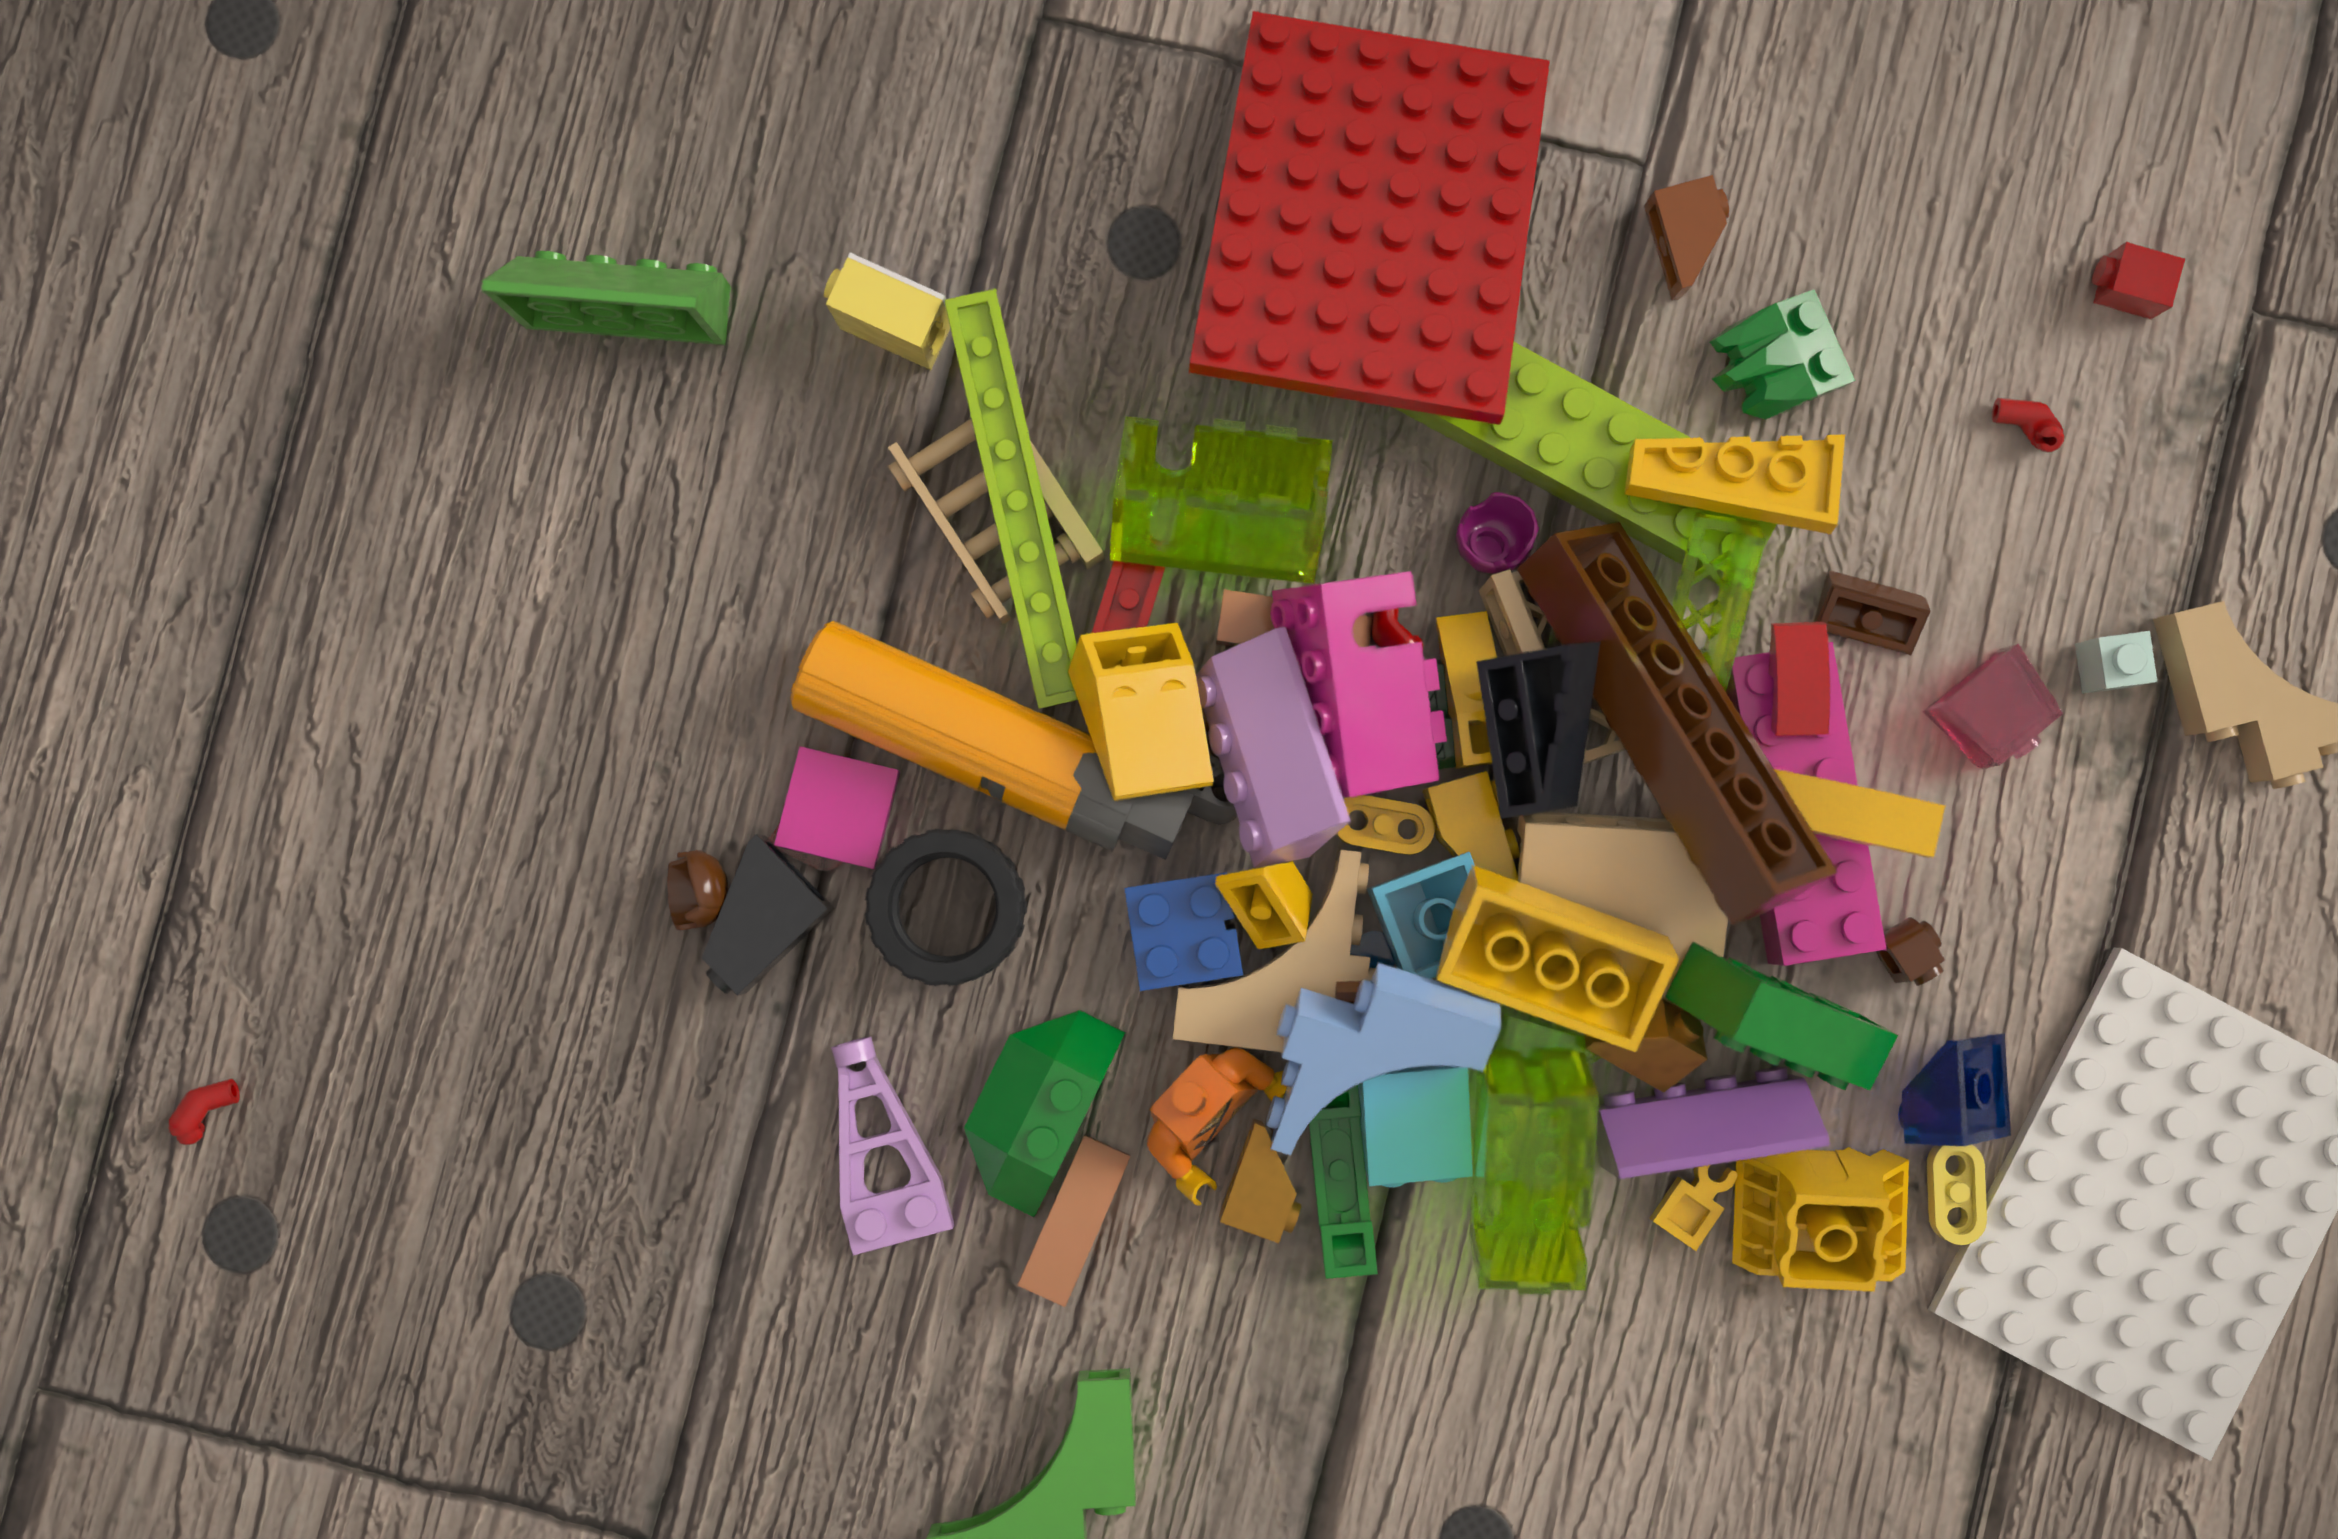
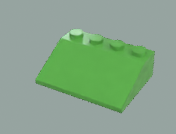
M536 251L535 258L517 256L486 277L482 283V291L525 329L717 345L726 344L731 285L723 274L718 273L717 268L711 265L690 263L686 265V270L669 269L667 264L651 259L636 260V266L616 264L617 261L615 259L601 255H587L585 262L566 260L565 255L557 252Z

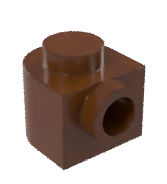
M1908 917L1884 932L1886 950L1876 951L1895 983L1914 981L1916 986L1932 980L1944 971L1940 963L1944 962L1945 958L1938 949L1942 946L1938 934L1928 922L1922 921L1919 923L1914 918Z

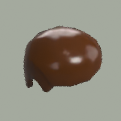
M701 850L677 853V858H684L670 862L667 874L668 903L672 922L676 930L679 931L708 926L715 922L719 916L728 893V878L719 861L708 853Z

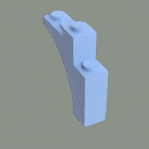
M1381 963L1377 964L1371 981L1362 980L1354 1004L1301 988L1295 1006L1287 1004L1284 1006L1277 1028V1035L1285 1037L1282 1058L1287 1059L1281 1084L1286 1085L1287 1088L1283 1098L1274 1096L1268 1112L1266 1126L1273 1128L1271 1149L1291 1155L1299 1137L1321 1109L1346 1090L1375 1076L1420 1066H1457L1483 1072L1501 1029L1500 1003Z

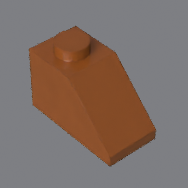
M1713 175L1655 190L1644 205L1671 301L1682 298L1691 288L1727 224L1726 219L1729 217L1727 196L1723 189H1717Z

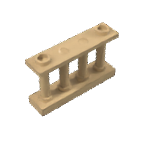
M969 419L909 459H907L898 443L895 442L888 447L896 461L888 465L889 469L904 492L914 487L978 585L979 588L971 592V595L988 619L996 614L1002 624H1005L1011 620V617L1002 605L1003 602L1012 597L1008 576L990 586L974 562L1000 545L996 524L994 523L973 538L962 543L947 520L948 517L988 492L984 472L982 471L937 501L933 499L919 477L976 440L972 420ZM1031 442L1048 519L1053 516L1063 531V534L1056 537L1058 543L1054 545L1058 564L1060 566L1068 560L1074 563L1081 559L1088 570L1104 560V553Z

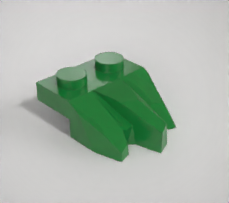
M1815 289L1763 308L1728 326L1709 341L1716 352L1726 353L1730 358L1729 365L1715 375L1712 380L1723 392L1744 388L1746 397L1741 405L1743 413L1766 420L1785 413L1805 402L1844 388L1856 381Z

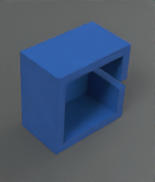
M1227 872L1124 888L1140 991L1243 975L1236 929H1225L1224 920L1234 919V913L1215 884L1217 876L1227 874Z

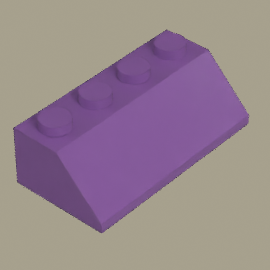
M1786 1067L1755 1071V1080L1742 1082L1736 1081V1075L1710 1077L1704 1079V1088L1686 1090L1685 1083H1676L1664 1093L1654 1088L1655 1095L1635 1098L1634 1091L1615 1092L1603 1095V1104L1590 1106L1600 1167L1619 1179L1830 1146L1828 1133L1805 1078L1787 1074Z

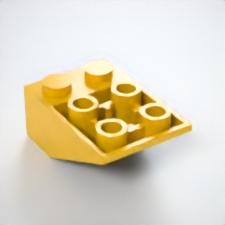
M1178 623L1080 635L1068 673L1113 800L1212 786L1214 780L1194 663Z

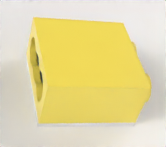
M849 253L842 270L836 268L827 281L824 290V297L828 299L826 306L841 330L929 370L932 369L950 331L944 300H946L945 295L852 253Z

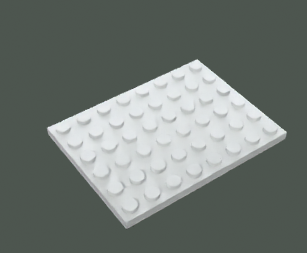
M2113 948L1986 1195L1987 1225L1985 1231L1975 1242L1960 1245L1928 1310L2211 1461L2338 1211V1063L2127 950Z

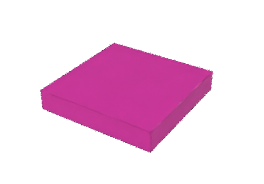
M799 746L774 845L875 870L900 771Z

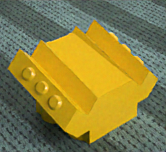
M1847 1147L1844 1150L1835 1151L1806 1149L1736 1161L1735 1172H1737V1179L1735 1181L1733 1264L1756 1275L1778 1276L1783 1287L1875 1292L1877 1281L1890 1282L1905 1272L1908 1159L1884 1149L1868 1156Z

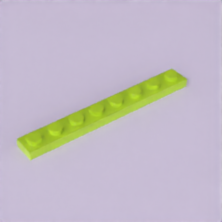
M996 289L944 300L1037 706L1040 709L1075 701L1078 699L1068 670L1077 643Z

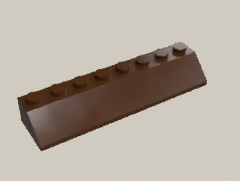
M1616 522L1553 534L1517 570L1527 585L1530 596L1539 605L1553 628L1556 639L1562 645L1600 642L1593 696L1605 714L1608 725L1615 731L1631 757L1635 770L1643 777L1658 802L1661 813L1672 825L1684 845L1690 861L1698 868L1713 893L1716 904L1725 913L1731 925L1733 926L1762 915L1837 874L1838 871L1621 523Z

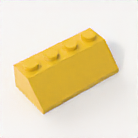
M1472 865L1452 912L1436 978L1440 982L1636 1052L1679 958L1668 936Z

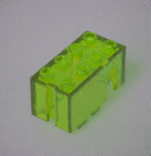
M1125 416L1113 495L1110 560L1315 584L1326 524L1329 490L1327 487L1333 440L1297 436L1298 428L1266 425V432L1245 430L1246 422L1214 418L1213 426L1195 424L1190 465L1182 470H1171L1160 466L1156 460L1159 420Z
M1492 1050L1483 1072L1477 1070L1469 1240L1479 1289H1517L1518 1294L1551 1295V1290L1586 1291L1588 1262L1580 1237L1579 1227L1588 1228L1591 1220L1599 1096L1584 1051H1541V1060H1523L1520 1050Z

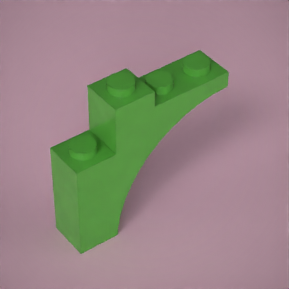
M1130 1368L1079 1371L1077 1399L1070 1424L1054 1455L1040 1473L1023 1489L992 1509L952 1522L931 1524L926 1539H1087L1086 1509L1095 1508L1096 1514L1110 1516L1126 1512V1507L1136 1506Z

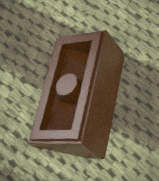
M1828 571L1814 622H1825L1828 633L1912 655L1931 610L1927 599L1922 595L1835 571Z

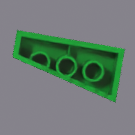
M1692 942L1665 996L1671 1002L1716 1029L1717 1031L1713 1038L1721 1044L1741 1053L1744 1052L1748 1045L1750 1046L1749 1052L1777 1066L1783 1058L1785 1059L1784 1065L1810 1078H1813L1815 1072L1818 1071L1817 1076L1820 1079L1842 1090H1846L1849 1083L1871 1090L1898 1037L1894 1032L1858 1012L1814 993H1807L1772 975L1769 977L1729 957L1726 960L1711 949L1696 942Z

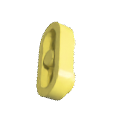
M1958 1139L1942 1140L1933 1146L1927 1157L1929 1222L1933 1231L1940 1238L1953 1244L1967 1245L1979 1239L1987 1225L1985 1163L1980 1151L1972 1144ZM1955 1155L1959 1160L1958 1169L1953 1173H1948L1945 1163L1949 1157ZM1958 1207L1961 1211V1218L1958 1223L1950 1225L1947 1219L1948 1213L1952 1208Z

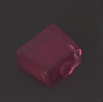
M2019 643L2000 648L1922 711L1958 745L1972 764L1981 769L2000 766L2012 755L2016 759L2023 757L2041 743L2042 740L2038 734L2063 715L2057 700L2046 688Z

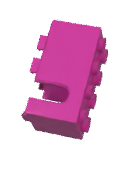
M1411 571L1272 590V624L1275 629L1286 627L1342 797H1354L1439 781L1435 743L1446 742L1447 738L1443 710L1431 712L1428 691L1440 690L1436 658L1424 660L1421 642L1376 649V645L1359 647L1354 641L1352 634L1355 620L1364 613L1416 605Z

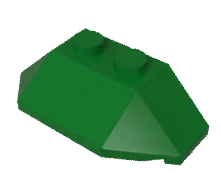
M1077 1010L1009 1035L964 1126L988 1195L1035 1217L1125 1035L1124 1031L1082 1010Z

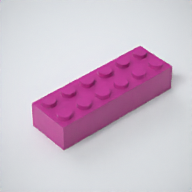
M1828 642L1830 660L1829 734L1776 736L1771 730L1774 679L1769 675L1770 652L1734 657L1716 664L1720 684L1773 769L1858 786L1833 642ZM1815 834L1838 873L1760 915L1768 964L1787 966L1886 950L1869 846Z

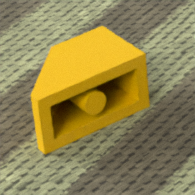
M1293 861L1217 876L1216 886L1257 949L1299 943L1306 940L1313 893Z

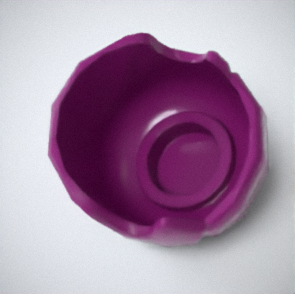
M1494 492L1480 504L1467 508L1460 519V524L1457 526L1455 541L1460 556L1476 571L1497 574L1509 569L1512 571L1526 561L1532 551L1539 527L1534 510L1520 497L1502 492Z

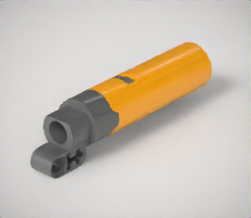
M834 620L825 624L815 634L800 663L796 680L792 685L790 701L794 710L977 792L980 791L998 799L1004 804L1112 852L1120 839L1166 860L1187 812L1210 823L1219 825L1227 824L1237 817L1234 804L1220 801L1212 793L1211 789L1224 788L1225 775L1220 760L1217 757L1209 754L1214 780L1212 786L1201 787L1200 790L1193 788L1114 801L1090 734L1023 706L1010 698Z

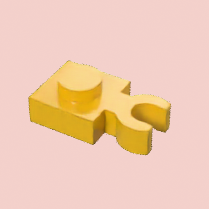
M1710 1165L1694 1167L1695 1178L1691 1184L1677 1177L1649 1219L1697 1251L1725 1209L1713 1201L1717 1193L1729 1190L1737 1179V1172L1728 1167L1717 1180H1711L1708 1176Z

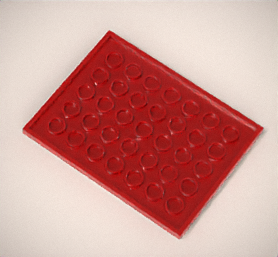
M1253 11L1188 373L1501 425L1505 414L1550 60Z

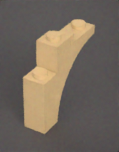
M2224 601L2153 619L2185 736L2205 733L2207 742L2237 736L2250 783L2271 781L2273 789L2306 782L2303 773L2324 768L2321 756L2338 753V703L2311 695L2293 686L2266 666L2248 647L2237 631L2227 612Z
M1337 850L1334 871L1328 889L1318 910L1308 924L1306 940L1304 942L1290 944L1284 951L1263 966L1234 979L1201 986L1178 985L1173 1039L1283 1052L1285 1037L1277 1035L1278 1024L1284 1006L1286 1004L1295 1006L1301 988L1336 998V981H1362L1363 979L1371 981L1376 968L1369 967L1370 957L1350 954L1351 945H1360L1363 915L1355 914L1357 894L1366 893L1369 864L1360 863L1361 852Z

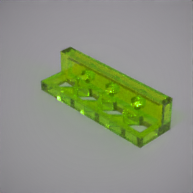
M1696 512L1672 607L1686 629L1699 623L1706 633L1705 646L1699 650L1726 692L1766 537L1758 522ZM1711 529L1733 533L1730 549L1710 562L1701 549L1705 530ZM1698 558H1700L1704 566L1695 571ZM1725 565L1723 576L1721 579L1716 570L1720 569ZM1711 574L1719 586L1717 599L1697 610L1689 598L1691 586ZM1687 606L1692 614L1683 619ZM1713 614L1709 627L1704 619Z

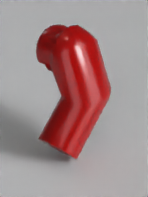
M1997 398L1992 409V421L1994 423L2018 425L2031 444L2043 452H2053L2062 446L2064 430L2045 403Z
M1399 608L1373 612L1372 638L1380 648L1421 642L1422 650H1424L1422 639L1418 635H1412L1398 622Z
M228 1079L188 1091L169 1118V1133L172 1136H176L177 1141L183 1145H192L198 1142L203 1137L205 1131L202 1120L208 1111L239 1102L240 1092L237 1083L233 1079Z

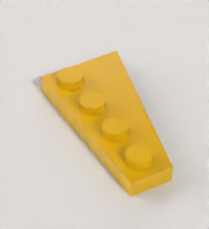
M1845 434L1827 435L1824 440L1803 441L1802 435L1780 436L1778 441L1751 442L1750 437H1729L1727 442L1705 443L1702 438L1635 439L1629 454L1625 495L1831 534L1838 525Z

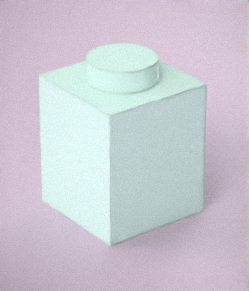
M2150 631L2098 637L2075 644L2082 694L2130 688L2158 682Z

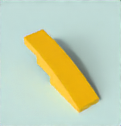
M1774 769L1814 834L1866 846L1883 847L1925 858H1934L1945 805Z

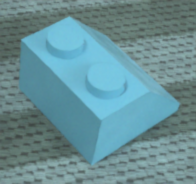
M1470 852L1367 888L1397 969L1429 979L1436 977L1453 909L1471 867L1475 865Z

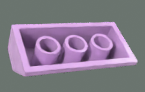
M1281 627L1212 656L1196 674L1201 708L1204 709L1209 725L1210 747L1213 753L1219 757L1225 775V794L1229 802L1234 804L1240 822V841L1244 850L1249 852L1254 868L1308 858L1350 822L1286 627Z

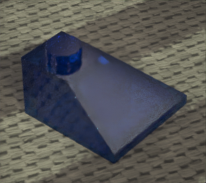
M1991 1033L1947 1040L1902 1091V1102L1899 1107L1898 1116L1900 1125L1904 1129L1905 1144L1964 1147L2011 1136L2005 1033Z

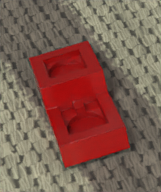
M1825 622L1771 623L1769 675L1774 679L1771 730L1776 736L1829 734L1830 660L1827 624Z

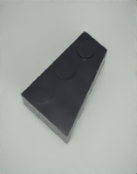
M1600 642L1568 644L1476 661L1501 818L1551 812L1578 805Z

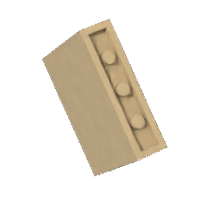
M1557 812L1519 816L1517 831L1521 837L1518 882L1668 936L1679 960L1661 999L1684 1010L1665 998L1692 942L1703 945L1723 957L1728 918L1716 904L1714 895L1698 868L1690 861L1684 845L1667 819Z

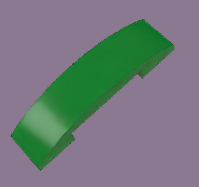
M1358 1084L1334 1098L1308 1124L1325 1279L1378 1274L1373 1224L1370 1219Z

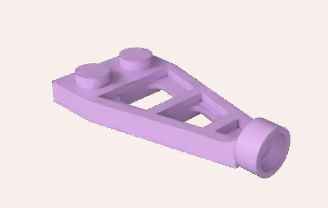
M864 1037L831 1047L836 1067H838L840 1208L852 1254L857 1255L953 1229L954 1221L942 1176L876 1057L872 1037ZM866 1062V1067L861 1071H853L849 1067V1065ZM874 1095L882 1100L891 1122V1129L889 1132L863 1138L857 1130L855 1104L860 1098ZM884 1145L893 1146L899 1150L910 1169V1181L905 1186L873 1193L867 1189L864 1182L865 1156L873 1148Z

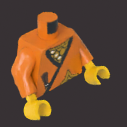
M1230 1048L1222 1054L1200 1055L1150 1108L1154 1124L1147 1137L1148 1149L1169 1175L1176 1179L1177 1189L1197 1206L1202 1204L1196 1198L1198 1189L1202 1185L1207 1184L1215 1191L1217 1184L1197 1165H1192L1193 1159L1258 1090H1264V1093L1272 1102L1274 1096L1283 1098L1287 1088L1286 1085L1281 1084L1283 1071L1275 1073L1271 1067L1241 1048Z

